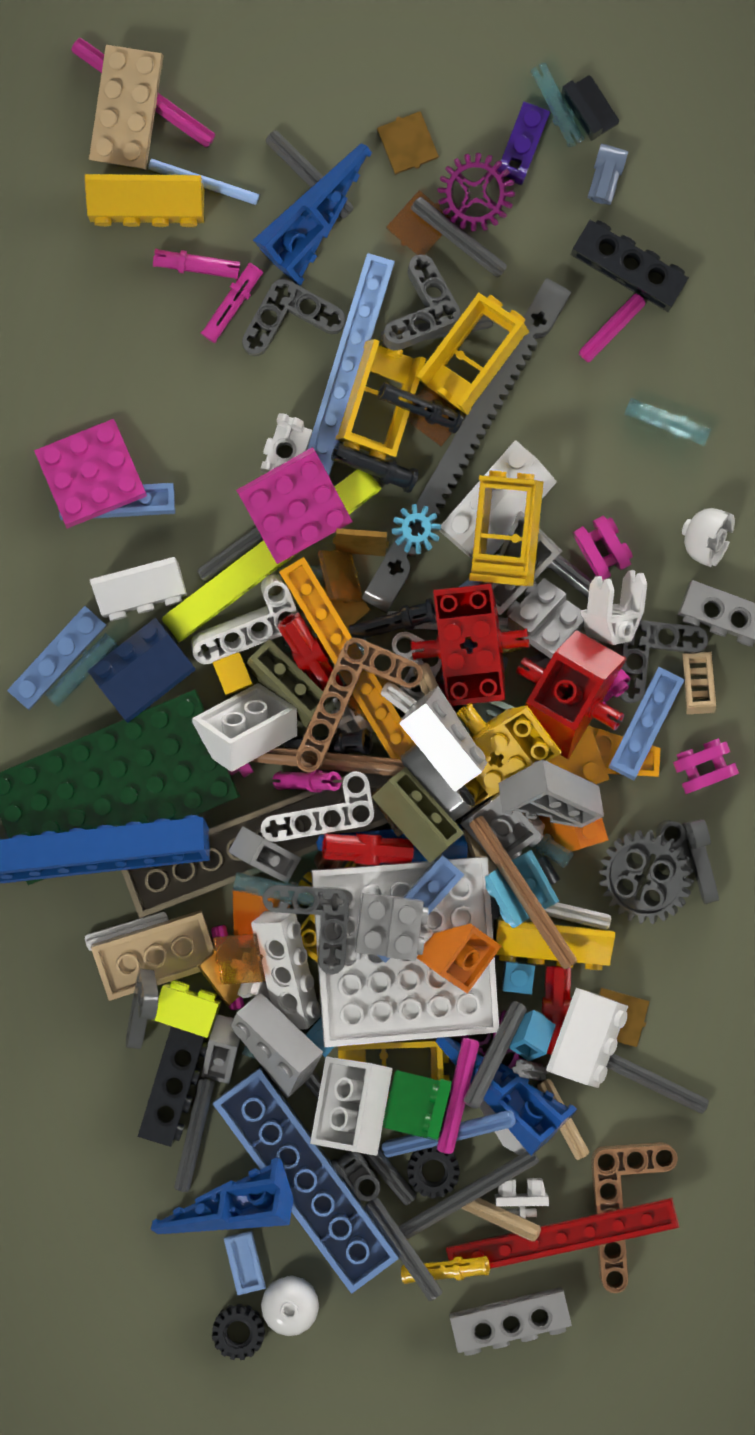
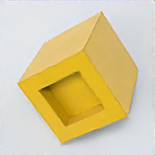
M235 653L213 662L226 696L253 686L240 653Z

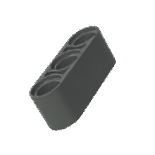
M414 745L401 755L403 765L454 822L475 807V800L464 785L457 791H454L417 745Z

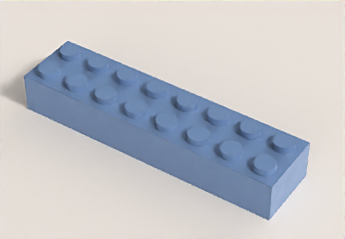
M262 1066L214 1100L212 1104L260 1169L269 1166L274 1158L282 1160L294 1198L292 1205L293 1215L351 1294L399 1259L358 1197L335 1170L319 1145L310 1144L311 1133Z

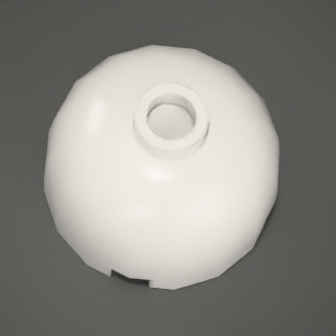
M708 508L696 513L692 520H686L682 529V535L685 536L684 544L687 553L692 559L709 567H712V565L716 566L720 562L730 543L725 541L727 531L733 533L734 515L723 510Z
M296 1276L280 1278L273 1281L264 1292L261 1302L262 1316L268 1327L276 1333L285 1336L299 1335L308 1330L317 1318L319 1310L318 1296L313 1286L303 1278Z

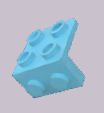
M532 850L512 860L544 910L559 902ZM498 869L485 876L486 889L496 899L500 907L501 917L506 923L515 928L530 918Z

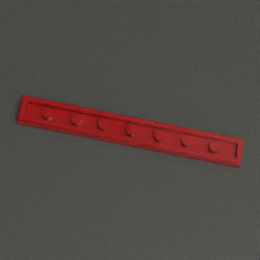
M672 1197L540 1226V1235L535 1241H530L512 1232L448 1246L446 1252L449 1261L460 1256L463 1259L487 1256L490 1269L672 1230L680 1226Z

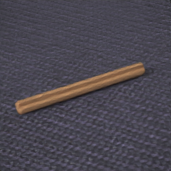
M276 747L251 762L297 766L295 758L298 749ZM306 751L301 756L303 766L311 768L316 765L318 758L315 752ZM327 752L319 769L395 776L405 766L401 759Z
M479 816L471 821V829L562 968L567 969L577 962V958L484 817Z

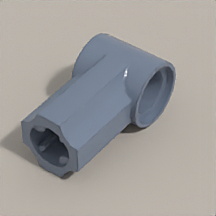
M601 143L594 165L596 170L588 199L599 204L611 205L618 178L622 175L628 151Z

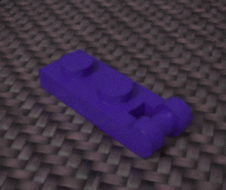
M525 101L522 104L502 156V165L498 169L500 173L508 169L510 173L505 177L515 180L514 183L521 186L550 115V111ZM513 160L521 163L519 169L509 166L510 161Z

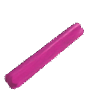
M464 1038L462 1040L437 1144V1150L442 1153L452 1154L454 1152L465 1107L463 1099L470 1086L479 1048V1042L474 1039Z

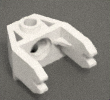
M284 413L278 414V425L274 437H268L263 451L267 458L265 462H262V473H267L307 451L312 430L304 427V421L296 417L291 418ZM282 445H289L293 449V453L289 458H281L277 455L278 448Z
M630 570L626 573L622 581L620 604H613L614 587L611 579H604L602 581V576H596L592 580L589 587L587 609L581 610L586 636L611 645L632 641L645 608L647 581L644 573H637L636 576L635 570Z

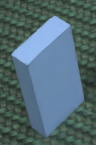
M253 1231L224 1237L237 1295L266 1289Z

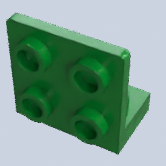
M396 1070L382 1127L438 1141L452 1081L444 1079L439 1081Z

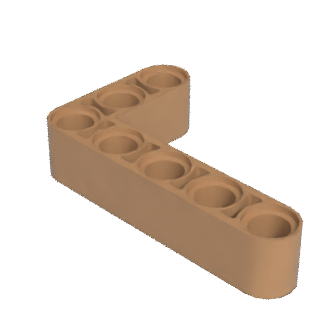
M351 638L346 641L295 758L297 766L304 772H314L321 767L363 670L404 688L411 689L418 686L422 681L423 672L421 667L414 661L363 639ZM353 644H360L364 648V655L358 660L351 659L347 653L348 648ZM382 655L387 656L391 660V667L383 672L377 670L374 666L375 659ZM406 667L416 669L418 672L417 680L413 683L403 681L401 678L403 669ZM344 670L350 672L353 677L351 684L346 687H342L336 682L337 674ZM331 697H335L341 702L340 710L334 714L326 712L324 708L325 701ZM318 724H324L329 728V736L325 740L319 741L313 737V729ZM306 751L315 752L318 758L316 765L311 768H307L301 763V756Z
M662 1142L602 1146L597 1148L591 1158L595 1214L623 1208L621 1175L671 1171L675 1168L678 1161L676 1151L669 1144ZM661 1150L670 1151L671 1157L666 1164L656 1162V1155ZM632 1152L641 1153L642 1160L637 1166L627 1164V1157ZM603 1154H610L613 1157V1163L608 1168L598 1166V1159ZM606 1183H611L615 1186V1192L610 1197L600 1195V1188ZM625 1240L616 1241L619 1244V1251L612 1256L604 1253L606 1244L597 1246L600 1280L604 1288L610 1293H620L628 1285ZM612 1271L621 1273V1280L615 1285L606 1282L607 1275Z

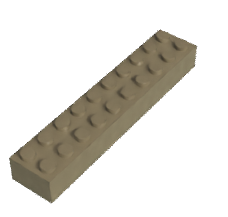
M363 773L368 778L371 797L394 777ZM354 776L349 779L347 787L352 793H359L364 789L365 783L362 778ZM345 777L341 778L342 780L333 781L341 783L340 788L336 791L323 790L317 793L307 791L209 829L210 861L121 870L139 919L262 872L229 853L242 826L262 836L261 824L269 816L346 803L343 791V780ZM372 798L374 818L369 825L326 834L364 832L389 823L392 820ZM359 805L354 808L352 815L356 821L364 822L369 818L370 812L366 806ZM330 810L324 815V822L328 827H336L341 821L340 814L335 810ZM306 815L299 816L295 821V827L300 832H307L312 826L311 819ZM291 817L284 818L287 824L277 825L275 820L271 821V826L266 827L267 833H272L273 837H278L279 831L288 830L287 836L293 835L290 828ZM319 835L273 843L301 857L318 850L316 842Z

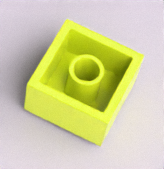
M177 980L163 985L158 998L155 1021L208 1038L212 1032L216 1015L222 1002L216 999L217 994L204 989L199 990L198 993L189 990V984Z

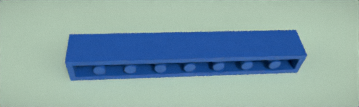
M189 815L179 820L163 818L157 819L152 823L129 822L126 826L113 827L111 825H101L97 829L90 830L73 828L69 832L63 833L46 831L36 836L14 835L9 839H0V884L210 861L209 827L203 817Z

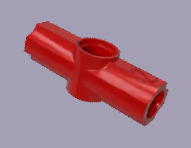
M299 613L290 614L277 624L278 629L291 648L292 656L299 669L303 673H307L309 678L324 692L334 668L329 661V655L319 638L313 636ZM337 674L336 682L338 685L343 686V682Z
M325 833L322 843L323 859L354 861L356 864L366 865L411 863L414 852L413 843L409 839L382 838V835L356 833V836Z
M546 966L545 997L542 998V1014L556 1025L547 1050V1054L552 1055L572 1000L570 998V967L564 969L560 966Z

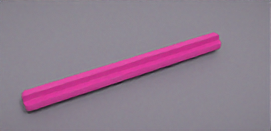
M78 38L74 42L71 51L102 73L104 54L84 39ZM158 93L156 113L202 146L208 147L212 144L215 138L214 132Z

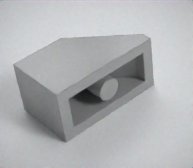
M243 826L229 850V853L285 883H288L301 859Z
M216 1015L201 1077L229 1084L241 1041L231 1027L234 1018Z

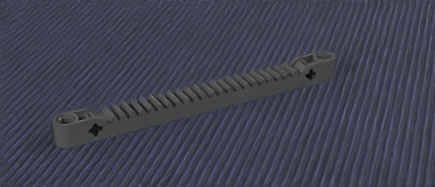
M548 278L545 279L524 315L526 319L524 324L529 333L523 337L471 407L472 410L464 419L416 503L417 513L421 514L422 508L427 506L428 513L426 517L433 513L437 514V518L440 516V511L437 507L444 508L446 501L443 497L450 498L452 493L448 487L456 488L457 481L455 478H461L463 475L461 468L468 467L469 461L466 458L472 459L475 452L472 448L478 449L480 446L478 438L484 439L486 431L483 428L490 429L492 424L490 419H495L498 413L495 409L501 410L503 405L501 399L506 400L509 395L507 389L512 390L515 382L512 379H519V370H524L526 365L524 360L530 359L532 354L530 350L535 351L537 347L535 339L542 338L550 332L569 299L571 291ZM538 317H542V324L535 327L533 319L536 320ZM415 522V526L410 524L409 527L412 529L411 534L413 536H418V532L420 535L424 533L421 530L422 524ZM402 534L397 535L395 541L397 540V538L402 536ZM395 541L393 542L362 597V600L385 613L391 608L409 576L410 564L407 557H416L417 555L413 547H416V545H412L408 553L404 551L407 544L406 541L401 545H397ZM398 562L401 564L400 569L403 573L397 572L393 576L390 574L391 568L388 566L390 564L395 565Z

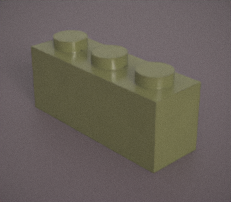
M269 639L249 658L246 669L265 688L297 708V719L307 728L323 691ZM330 698L325 701V704H324V708H325V709L327 708V706L329 705V703H330V701H331Z
M406 767L372 796L375 802L429 863L433 862L464 834Z

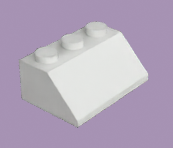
M175 557L90 579L101 615L104 618L109 617L110 621L127 617L126 612L137 610L138 614L152 611L155 609V604L165 602L166 606L175 605L182 602L181 597L187 596L180 566Z
M259 683L192 718L193 725L212 759L231 772L297 736V708Z
M576 988L546 1071L599 1088L600 1083L606 1078L608 1071L606 1066L609 1058L617 1048V1036L620 1028L627 1021L626 1011L628 1006L604 996Z
M326 1056L310 1144L377 1156L393 1068Z

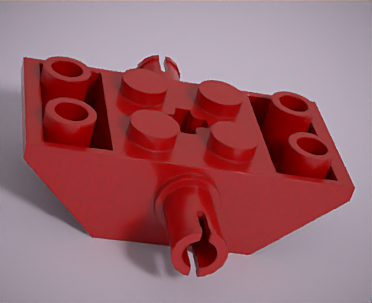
M492 583L433 590L438 636L436 640L412 641L411 650L424 649V651L412 653L413 660L439 657L441 659L445 695L451 706L505 700L502 652H504V649L529 647V639L517 640V638L528 637V629L501 631ZM467 637H471V640L474 642L477 641L478 646L473 648V652L464 647V642L468 639Z
M577 630L555 651L545 669L525 657L520 663L530 670L528 671L520 666L516 670L518 675H522L536 684L525 706L529 707L561 750L559 755L568 760L593 718L608 725L613 730H616L620 724L610 717L612 716L621 722L624 718L622 712L603 703V699L627 658ZM567 689L574 692L571 698H568V695L565 694Z

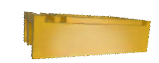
M479 292L417 375L423 385L467 415L523 337L529 333L524 324L526 319L514 310H511L510 313L502 308L503 304L492 295L486 298ZM483 315L509 332L484 367L465 356L463 351H458V348ZM454 354H456L459 360H465L480 371L472 384L446 367Z
M373 339L365 341L363 355L335 440L344 442V446L357 451L360 449L369 451L370 456L385 461L386 458L396 457L410 411L395 406L384 444L352 433L364 391L378 395V390L366 386L369 374L372 372L402 384V390L415 395L420 381L417 375L425 365L426 358L406 356L402 354L403 350L396 351L379 345L380 341ZM400 396L398 397V399H400V400H402V401H405V402L410 403V404L413 403V402L410 401V400H407V399L402 398V397H400Z
M489 470V476L479 475L480 487L472 569L469 580L533 586L544 481L534 480L535 474L517 473L516 479L506 478L507 472ZM493 488L527 491L523 537H520L518 534L512 536L488 534ZM488 538L512 540L514 543L522 541L521 557L486 554Z
M436 1039L338 1046V1058L365 1063L366 1049H381L379 1056L382 1059V1066L385 1067L386 1059L388 1058L386 1049L430 1047L431 1079L449 1081V1075H443V1063H449V1057L435 1042Z

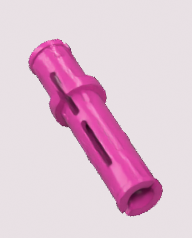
M155 248L153 267L178 270V273L184 274V271L238 280L240 261L187 254V251L184 250L178 253Z
M249 262L236 283H231L229 286L231 290L200 334L215 344L243 301L250 298V291L264 272ZM247 280V281H248L247 284L245 285V287L243 288V290L240 292V294L238 295V297H237L236 300L234 301V300H233L234 297L236 296V294L239 292V290L241 289V287L243 286V284H244L245 281ZM230 305V306H231L230 309L227 311V313L225 314V316L223 317V319L221 320V322H220L219 325L217 326V325H216L217 322L219 321V319L221 318V316L223 315V313L225 312V310H226V309L228 308V306Z
M321 770L314 772L279 771L274 774L273 779H278L280 782H273V785L278 790L304 789L317 793L323 790H338L341 783L333 782V780L342 779L337 772H323Z

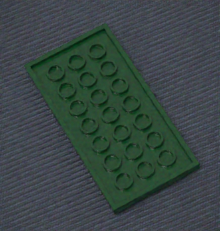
M192 690L147 709L129 723L124 719L0 772V818L8 838L19 834L36 836L46 831L63 833L69 832L73 828L90 830L97 829L101 825H111L113 827L126 826L129 822L152 823L157 819L163 818L179 820L189 815L196 816L239 798L240 795L230 771L212 759L193 725L192 718L205 712L197 691ZM44 879L28 880L26 882L28 885H32Z

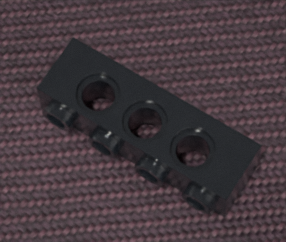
M589 220L574 245L571 256L669 312L689 277L684 275L685 271L677 265L670 264L668 266L660 261L661 257L651 250L646 249L643 251L636 247V242L625 235L619 237L612 233L611 227L599 220L595 223ZM607 243L613 247L614 253L604 255L599 251V246ZM626 258L635 259L638 263V268L634 270L627 269L624 266L623 260ZM652 272L659 273L662 276L663 282L661 284L651 283L648 279V274Z
M171 1026L137 1137L169 1147L173 1145L174 1140L180 1141L184 1124L180 1123L183 1112H189L193 1099L192 1096L188 1095L191 1084L197 1085L201 1069L197 1068L199 1057L205 1058L209 1041L205 1040V1037ZM187 1050L191 1054V1062L188 1065L179 1064L176 1060L177 1051ZM175 1077L182 1081L183 1089L181 1092L173 1093L168 1089L167 1082L170 1078ZM170 1106L174 1110V1118L169 1121L163 1120L159 1115L160 1107Z

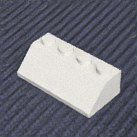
M516 440L489 469L491 471L507 472L506 478L517 479V473L535 474L534 480L544 481L542 499L557 483L540 461ZM480 481L441 524V530H439L471 559H473ZM492 489L488 534L508 536L518 512L522 511L525 514L527 491ZM488 538L486 554L494 555L505 540Z

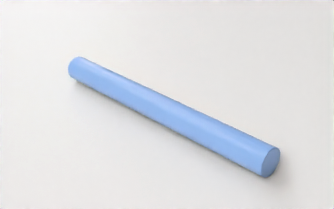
M152 158L148 166V170L163 175H200ZM201 175L204 188L257 205L260 194Z

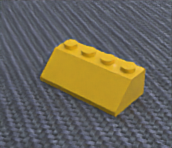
M85 174L87 216L90 222H94L96 226L107 227L111 226L112 222H123V225L128 227L140 226V223H152V226L167 227L169 223H180L182 227H196L197 223H204V186L201 175Z
M496 919L494 941L501 945V948L496 953V955H499L498 960L516 962V957L528 958L527 963L540 965L545 964V959L556 960V966L562 967L533 922H523L519 926L512 928L503 919ZM555 925L577 958L576 963H585V969L602 970L603 965L610 966L615 940L614 931Z

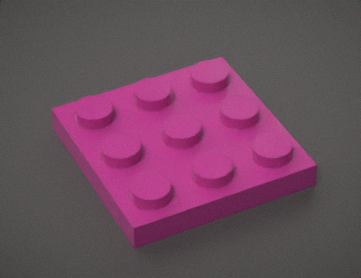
M114 419L34 450L67 529L147 497Z
M313 447L236 490L277 564L336 532V528L341 529L353 522Z

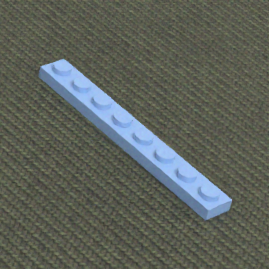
M370 253L366 255L307 450L312 447L314 448L328 476H330L334 463L331 460L333 449L337 443H340L335 438L338 435L364 351L363 347L365 341L372 339L395 264L393 260Z

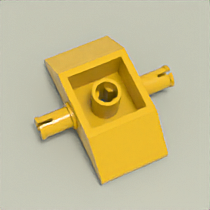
M472 703L466 704L467 708L463 706L456 713L469 729V735L483 751L487 761L482 773L465 784L475 800V806L499 792V782L526 769L536 761L542 759L550 761L561 754L559 747L528 706L507 709L486 723Z

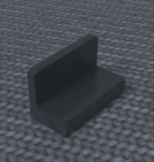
M590 75L577 83L571 80L563 85L561 95L591 141L619 124L618 117Z

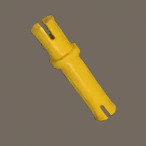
M460 1256L450 1261L423 1263L435 1280L455 1278L457 1281L464 1280L465 1277L486 1276L490 1273L487 1256L463 1259ZM402 1265V1282L404 1284L416 1282L405 1265Z

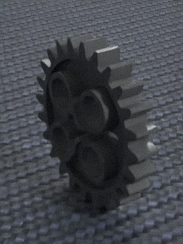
M638 830L635 832L634 838L630 833L624 835V841L618 838L614 842L615 847L610 846L606 850L610 857L605 856L601 862L607 867L599 870V874L606 876V878L599 884L608 886V890L603 896L613 897L609 906L618 904L620 906L618 910L619 915L626 910L629 912V921L635 915H638L640 924L647 917H649L651 924H654L658 916L662 921H665L668 918V912L674 916L678 912L676 906L682 908L686 904L682 897H689L691 891L685 887L691 886L694 883V880L686 878V876L693 872V868L684 867V864L690 858H681L679 856L683 847L675 850L672 848L674 839L666 843L664 842V833L654 838L653 830H649L644 837L642 831ZM633 852L639 853L642 856L643 864L634 862L632 859ZM651 854H655V861L647 876L649 881L644 885L641 899L638 900L636 896L645 878L643 873L650 865ZM660 863L667 865L670 869V875L662 874L659 871L658 865ZM624 878L629 879L633 883V890H628L624 887L622 882ZM649 890L657 891L660 894V901L651 899Z

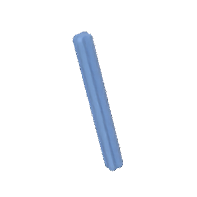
M508 1110L463 1121L460 1123L456 1141L511 1128L516 1124L514 1113ZM407 1135L385 1141L382 1144V1150L385 1157L389 1158L437 1146L438 1141Z

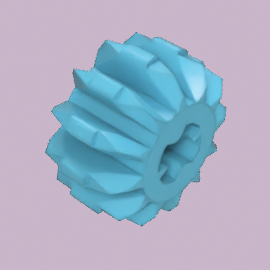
M413 504L412 514H409L405 508L401 509V514L405 519L394 517L393 522L402 527L393 528L392 534H402L395 543L401 545L406 541L405 552L408 553L411 546L416 545V554H421V544L428 551L432 549L428 539L438 542L439 536L431 531L441 530V525L431 524L437 519V514L433 513L426 517L428 513L427 506L422 508L420 514L417 513V505ZM415 522L422 524L421 530L424 533L420 535L418 532V536H413L411 534L412 529L409 527L410 524H413V526H415Z

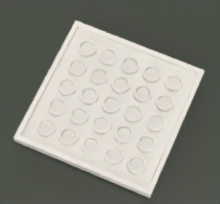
M488 857L448 859L464 876L428 915L427 924L421 925L419 937H424L425 944L433 933L471 923L493 939L491 900L485 885V876L489 874ZM422 861L404 864L311 870L313 887L341 889L346 893L349 901L344 968L339 973L330 975L323 972L318 965L324 1047L497 1032L499 1016L495 958L491 960L467 994L419 959L411 961L390 958L385 963L377 955L355 952L362 893L403 897L435 861L431 863ZM318 892V910L323 909L321 903L330 904L333 910L337 909V905L343 903V900L338 898L337 893L333 894L332 899H323V892ZM315 915L317 956L320 915ZM337 923L328 924L325 928L326 937L329 939L338 938L341 935L340 925ZM324 943L323 948H330L329 958H324L323 960L330 969L333 968L335 963H339V959L334 956V947L340 949L341 944L330 945Z

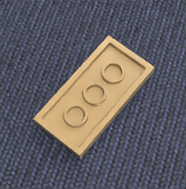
M106 45L89 160L147 169L164 57L162 53Z
M202 910L91 945V950L109 1001L134 993L139 968L154 970L158 986L201 972L197 966L212 954L211 951L214 948Z

